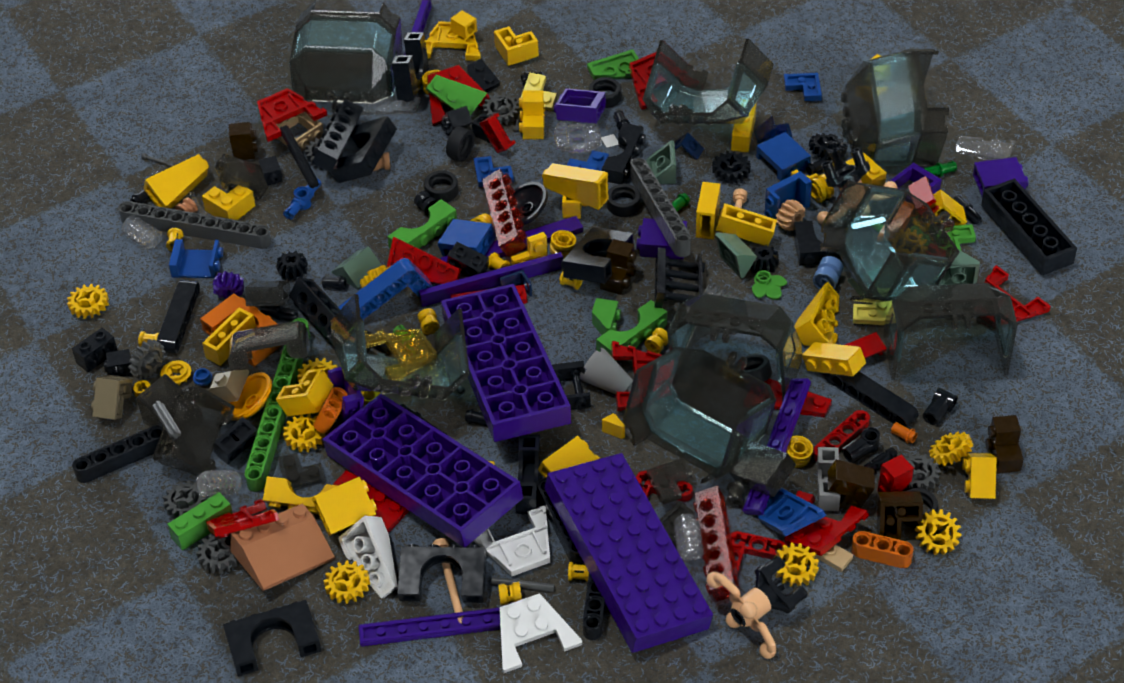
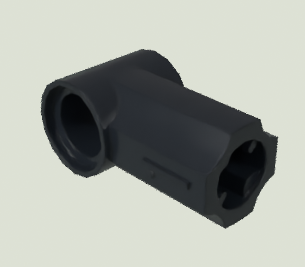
M938 388L932 398V402L924 411L922 418L925 419L926 423L938 425L947 411L951 412L958 396Z
M874 427L865 428L860 437L842 448L845 459L854 463L867 453L876 452L879 449L880 432Z

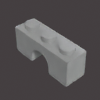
M818 447V507L824 511H839L840 494L828 491L827 471L836 459L839 460V448Z

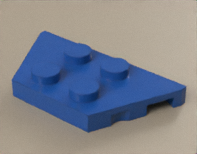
M775 485L772 489L774 495L772 499L768 500L764 514L759 515L758 519L763 525L786 537L824 518L826 514L823 509Z

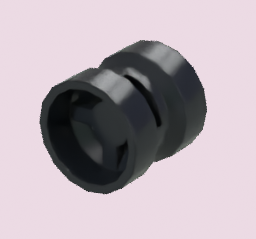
M427 191L419 192L414 199V204L426 215H429L428 208L438 202Z

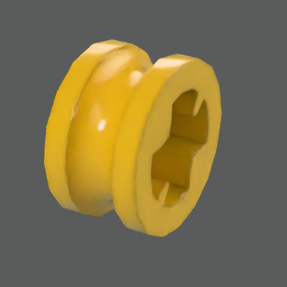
M140 380L133 386L134 394L139 399L148 398L152 393L150 383L146 380Z

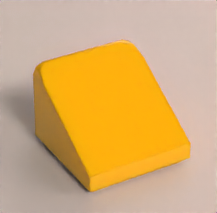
M613 413L602 419V431L620 439L625 438V425L616 414Z

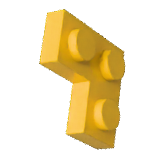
M541 232L527 237L528 251L511 256V265L548 256L546 234Z

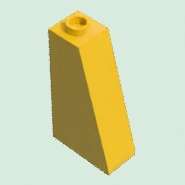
M200 154L145 179L144 191L156 206L172 209L207 177L208 162Z
M552 163L542 174L545 188L594 209L600 210L608 200L607 172Z

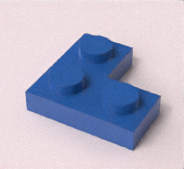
M818 73L784 74L785 91L803 90L804 101L822 100Z
M592 150L587 162L570 158L567 166L602 171V167L609 154Z
M491 156L474 158L478 187L514 183L511 166L493 168Z

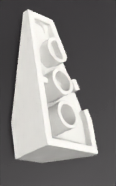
M363 516L339 536L338 540L348 560L357 561L358 566L364 565V569L368 570L370 586L380 598H385L398 588L389 534L382 517Z

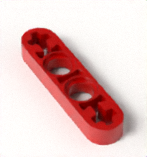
M857 410L815 445L813 459L817 462L818 447L839 448L840 452L843 447L848 445L869 426V413L864 410ZM848 428L851 429L853 433L846 434L843 432V430ZM838 440L840 444L833 445L830 441Z

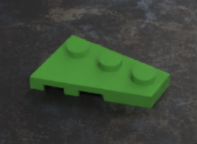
M632 49L587 63V69L593 80L602 77L612 79L632 78L629 64L639 58Z
M435 75L425 89L452 110L467 106L470 116L487 94V92L439 75Z

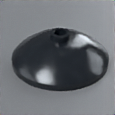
M528 182L517 187L507 196L502 204L500 211L502 221L509 227H521L534 221L546 206L548 199L547 189L539 182Z

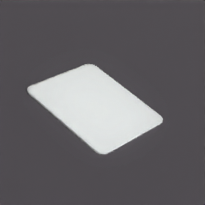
M614 134L601 137L606 147L618 145V140Z

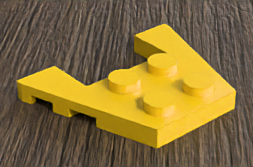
M439 21L430 32L429 38L425 40L427 56L430 59L434 47L466 49V60L477 61L481 59L475 33L468 39H464L451 31V22Z

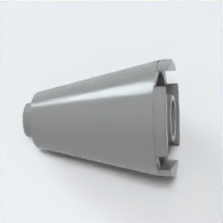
M600 347V352L596 350L584 366L586 369L585 374H580V379L583 382L616 394V392H633L635 390V386H633L634 380L602 347Z

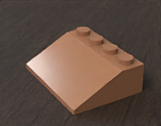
M304 504L279 513L278 521L231 533L230 551L262 591L335 559L314 516Z

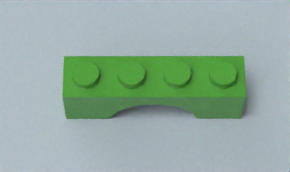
M442 199L428 208L429 221L425 225L413 229L400 227L388 235L389 249H391L393 237L417 248L427 245L436 236H440L453 219H457L456 209Z
M650 300L638 309V325L628 331L608 330L596 339L597 351L600 352V347H602L612 356V341L619 342V345L628 347L630 345L637 348L640 343L647 340L649 336H652L656 328H665L667 325V311L663 308L654 307V301Z

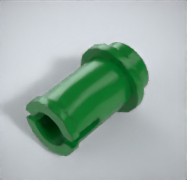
M685 193L679 194L677 199L672 202L676 212L684 206H688L690 198Z

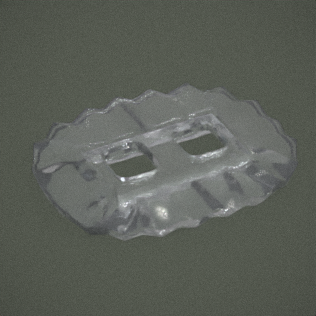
M562 120L554 129L555 145L562 153H590L601 146L600 129L595 123ZM581 130L582 134H571V131ZM583 140L584 143H580V144L574 143V144H573V141Z

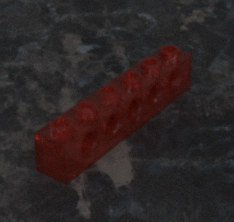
M498 169L483 178L482 182L499 247L508 257H511L527 247V235L522 228L524 224L519 217L521 213L516 206L518 202L513 195L515 191L510 184L512 180L507 173L504 174L501 169Z
M717 485L696 492V501L693 502L694 509L698 514L696 523L701 532L698 534V538L703 546V549L700 550L702 559L705 562L703 571L706 578L711 572L723 574L740 590L725 497ZM705 583L708 594L713 595L716 602L729 598L730 592L723 585L714 589Z

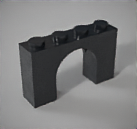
M408 32L404 39L406 55H396L392 61L397 100H403L404 102L414 100L422 85L423 74L429 71L424 32Z
M388 116L355 126L350 137L360 150L352 155L338 158L331 172L338 183L372 174L397 130Z
M849 218V240L841 245H828L819 241L815 235L812 221L794 222L793 236L799 266L819 264L821 259L826 256L835 257L842 263L873 261L874 245L868 218Z
M592 227L562 260L561 269L563 270L564 278L605 284L612 276L611 258L598 257V255H607L606 251L613 239L634 244L633 233Z
M416 544L401 546L397 593L399 601L421 602L422 580L426 571L435 564L450 563L462 572V601L464 603H484L486 549L477 545L470 546L469 548L458 545H450L449 547H440L438 545L419 547Z
M307 600L296 601L286 606L276 607L266 612L253 614L249 617L232 620L229 623L223 624L237 676L259 670L253 646L256 639L268 630L282 629L292 634L295 638L300 657L321 652L320 641Z

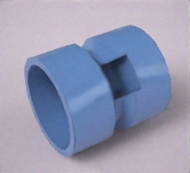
M832 256L823 257L813 276V284L818 289H821L826 282H829L835 289L838 279L843 272L844 266L842 262Z

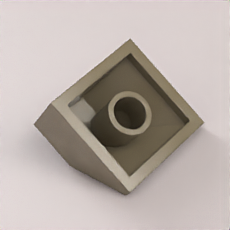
M236 370L216 374L204 404L211 406L238 401L249 375V370Z

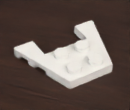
M545 505L527 511L528 518L534 528L498 541L494 540L488 528L474 542L478 546L485 548L486 553L510 576H515L550 563Z
M540 593L500 607L503 673L522 667V662L515 648L516 646L556 633L564 652L582 646L581 638Z

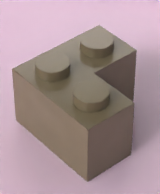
M113 375L97 377L93 385L95 396L91 404L92 417L113 420L122 418L124 399L131 398L133 378Z

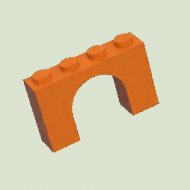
M233 293L200 318L202 329L205 333L211 335L239 307L254 314L256 328L258 329L251 337L239 345L241 358L255 367L286 342L287 331L282 324L276 323L269 315L263 314L256 306L250 305L243 297L240 298Z

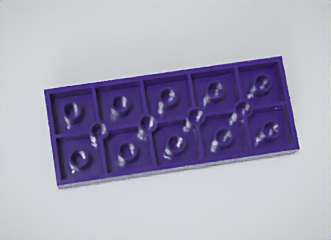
M514 284L441 300L443 320L494 442L572 423L570 403Z
M379 394L323 438L327 456L358 477L360 476L361 479L464 548L523 499L519 480L383 394Z
M622 453L547 474L545 490L591 574L599 592H601V596L604 597L605 603L632 653L709 629L713 613Z

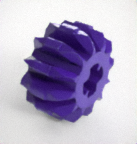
M226 271L218 273L212 284L213 293L217 294L218 298L223 297L224 299H227L233 293L240 297L245 288L244 278L239 277V274Z

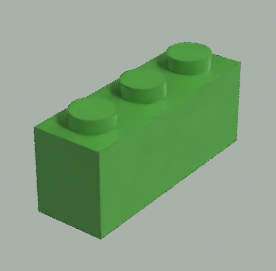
M220 492L208 498L167 524L172 540L182 551L211 533L207 528V521L228 512L230 514L233 513L231 504Z

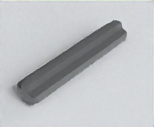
M156 401L152 405L154 412L168 435L176 440L178 436H181L180 429L165 405L160 401Z

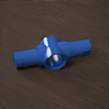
M317 179L318 187L310 188L307 184V186L298 187L294 190V198L290 206L283 212L287 219L292 220L299 211L311 207V199L315 191L322 184L319 179Z

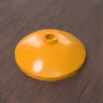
M263 372L249 375L239 400L224 403L223 414L229 420L237 421L242 417L246 419L257 413L270 396L272 390L271 378Z

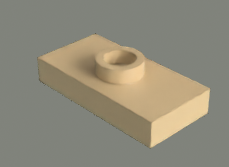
M835 545L824 555H815V558L842 573L853 559V554Z

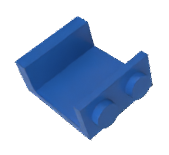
M175 239L169 262L171 277L215 278L217 271H220L219 260L223 258V248L220 247L219 240H215L213 250H186L183 239Z

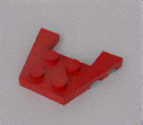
M659 51L629 64V70L641 110L655 104L656 100L648 90L676 79L682 89L687 91L698 86V80L690 78L686 71L678 69L674 66V62Z
M459 65L427 75V85H429L435 75H439L484 91ZM428 92L432 126L440 124L441 118L445 115L442 108L445 104ZM486 94V96L483 98V100H482V101L480 102V104L478 105V108H479V109H483V104H485V99H488V100H489V95H488V94Z
M288 88L257 101L267 142L282 136L281 130L276 124L296 117L303 112H306L313 121L328 116L325 108L322 107L320 109L316 106V103L312 101L307 102L303 96Z
M997 265L994 266L992 273L987 276L982 287H979L969 302L971 309L996 328L1048 313L1051 308L1040 297L1023 305L1000 288L999 285L1008 280L1009 274Z
M612 341L611 352L614 360L633 361L635 392H616L617 411L674 395L671 357L651 351L643 352L636 350L634 346L629 345L626 347L619 345V342Z
M797 491L796 496L812 504L815 502L813 494ZM851 506L841 521L824 517L786 536L784 541L787 546L794 543L795 547L802 543L803 549L809 546L810 553L815 552L816 555L822 556L841 541L842 535L847 531H853L859 521H865L869 517L868 511Z
M259 499L254 501L255 505L249 507L244 505L239 508L240 511L232 514L229 512L207 521L206 525L215 537L223 538L231 535L233 532L278 521L279 517L274 509L252 516V514L267 510L265 502Z

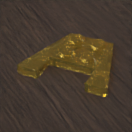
M420 329L395 330V333H385L384 330L376 331V334H367V331H361L359 334V338L366 348L385 343L399 362V364L385 367L384 373L392 384L437 357L436 350Z

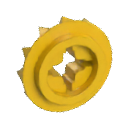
M176 360L164 365L160 375L165 384L169 383L171 386L178 384L180 386L181 382H187L188 378L191 377L192 370L188 363Z

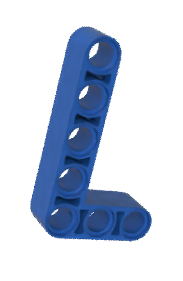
M403 258L338 308L356 326L408 286L419 297V290L433 286L428 277L408 258Z

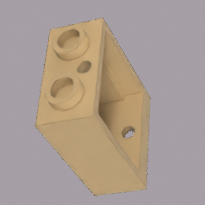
M306 112L276 124L279 129L285 125L290 129L299 123L308 129L307 132L295 138L302 151L306 149V145H310L309 141L315 142V138L320 140L324 132L323 124L318 120L313 121ZM282 136L277 138L287 146Z

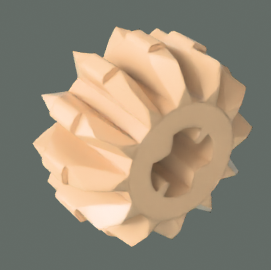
M787 199L785 203H782L781 208L778 209L776 223L784 230L793 231L794 222L803 221L805 208L800 202Z

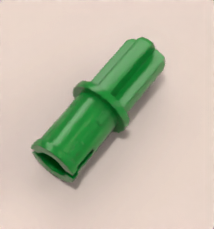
M953 160L943 164L936 163L935 166L924 169L935 176L941 177L943 174L956 172L957 164Z

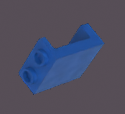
M786 132L757 145L756 158L759 160L764 157L777 170V178L780 181L790 177L792 171H805L808 163L811 162V155Z
M799 171L767 188L765 216L777 219L778 209L781 208L782 203H785L787 199L796 200L805 209L809 208L812 181Z
M453 219L439 239L438 247L442 256H446L455 243L459 242L485 255L495 240L496 235L491 223Z

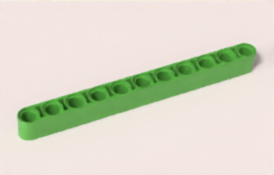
M297 318L291 323L272 383V390L266 402L245 469L247 487L253 492L261 491L265 487L286 418V414L275 399L283 386L296 384L298 369H301L309 343V325L304 318Z

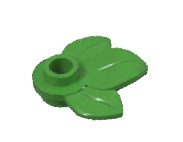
M762 270L754 277L755 284L752 286V292L758 299L765 295L772 300L780 299L782 295L780 287L785 286L787 281L782 276L771 275L768 271Z

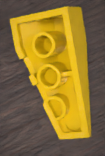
M829 282L823 285L792 329L795 337L803 345L811 346L814 342L836 344L838 334L834 333V327L838 326V321L835 320V313L839 312V294Z

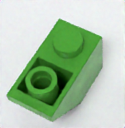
M596 298L592 310V324L601 335L610 329L617 331L616 321H620L621 309H618V301Z

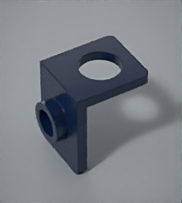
M686 133L674 142L675 150L682 146L695 160L699 158L704 150L689 133Z
M523 270L500 278V287L510 284L515 286L525 285L529 297L532 296V284Z

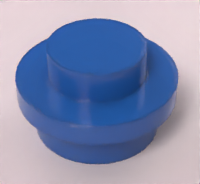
M200 368L194 372L193 382L196 385L206 386L211 383L212 374L208 369Z

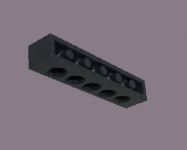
M347 99L344 100L343 104H338L312 153V156H314L312 164L330 173L332 172L364 109L363 107Z
M298 278L289 294L294 305L303 311L304 316L312 321L314 327L322 332L324 338L331 342L334 349L341 353L346 362L351 364L363 363L373 344L313 279Z

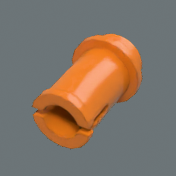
M895 422L891 428V434L904 439L905 443H914L917 439L918 433L913 428L909 429L898 422Z

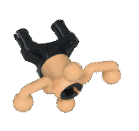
M858 147L850 152L855 165H849L844 162L840 149L834 148V152L832 150L828 152L832 161L822 163L821 167L827 178L825 180L827 186L838 187L844 202L840 203L839 209L832 214L827 211L818 213L817 221L821 225H827L845 214L847 209L851 211L856 210L858 214L864 215L870 209L868 199H880L894 195L898 190L897 184L893 181H888L884 184L881 191L869 190L865 192L861 178L870 170V165L865 160L862 148Z
M775 556L767 564L755 569L756 585L742 597H740V590L719 572L709 573L706 580L709 587L716 589L723 585L730 592L729 598L732 606L731 612L726 616V624L730 628H738L741 625L743 627H750L755 632L760 631L765 642L761 644L759 652L766 659H771L775 656L776 643L767 626L758 620L771 609L784 611L789 614L799 602L808 597L807 591L800 585L790 594L784 595L781 592L785 589L784 584L777 587L782 581L778 578L774 579V581L772 580V575L785 567L784 561L779 556Z

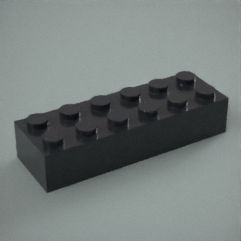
M1015 178L984 189L981 206L1042 276L1074 264L1077 247Z

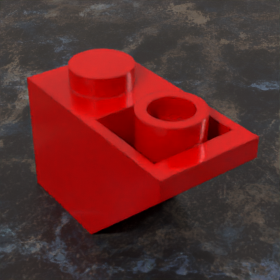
M902 454L881 465L877 487L878 492H902L912 481L914 467Z

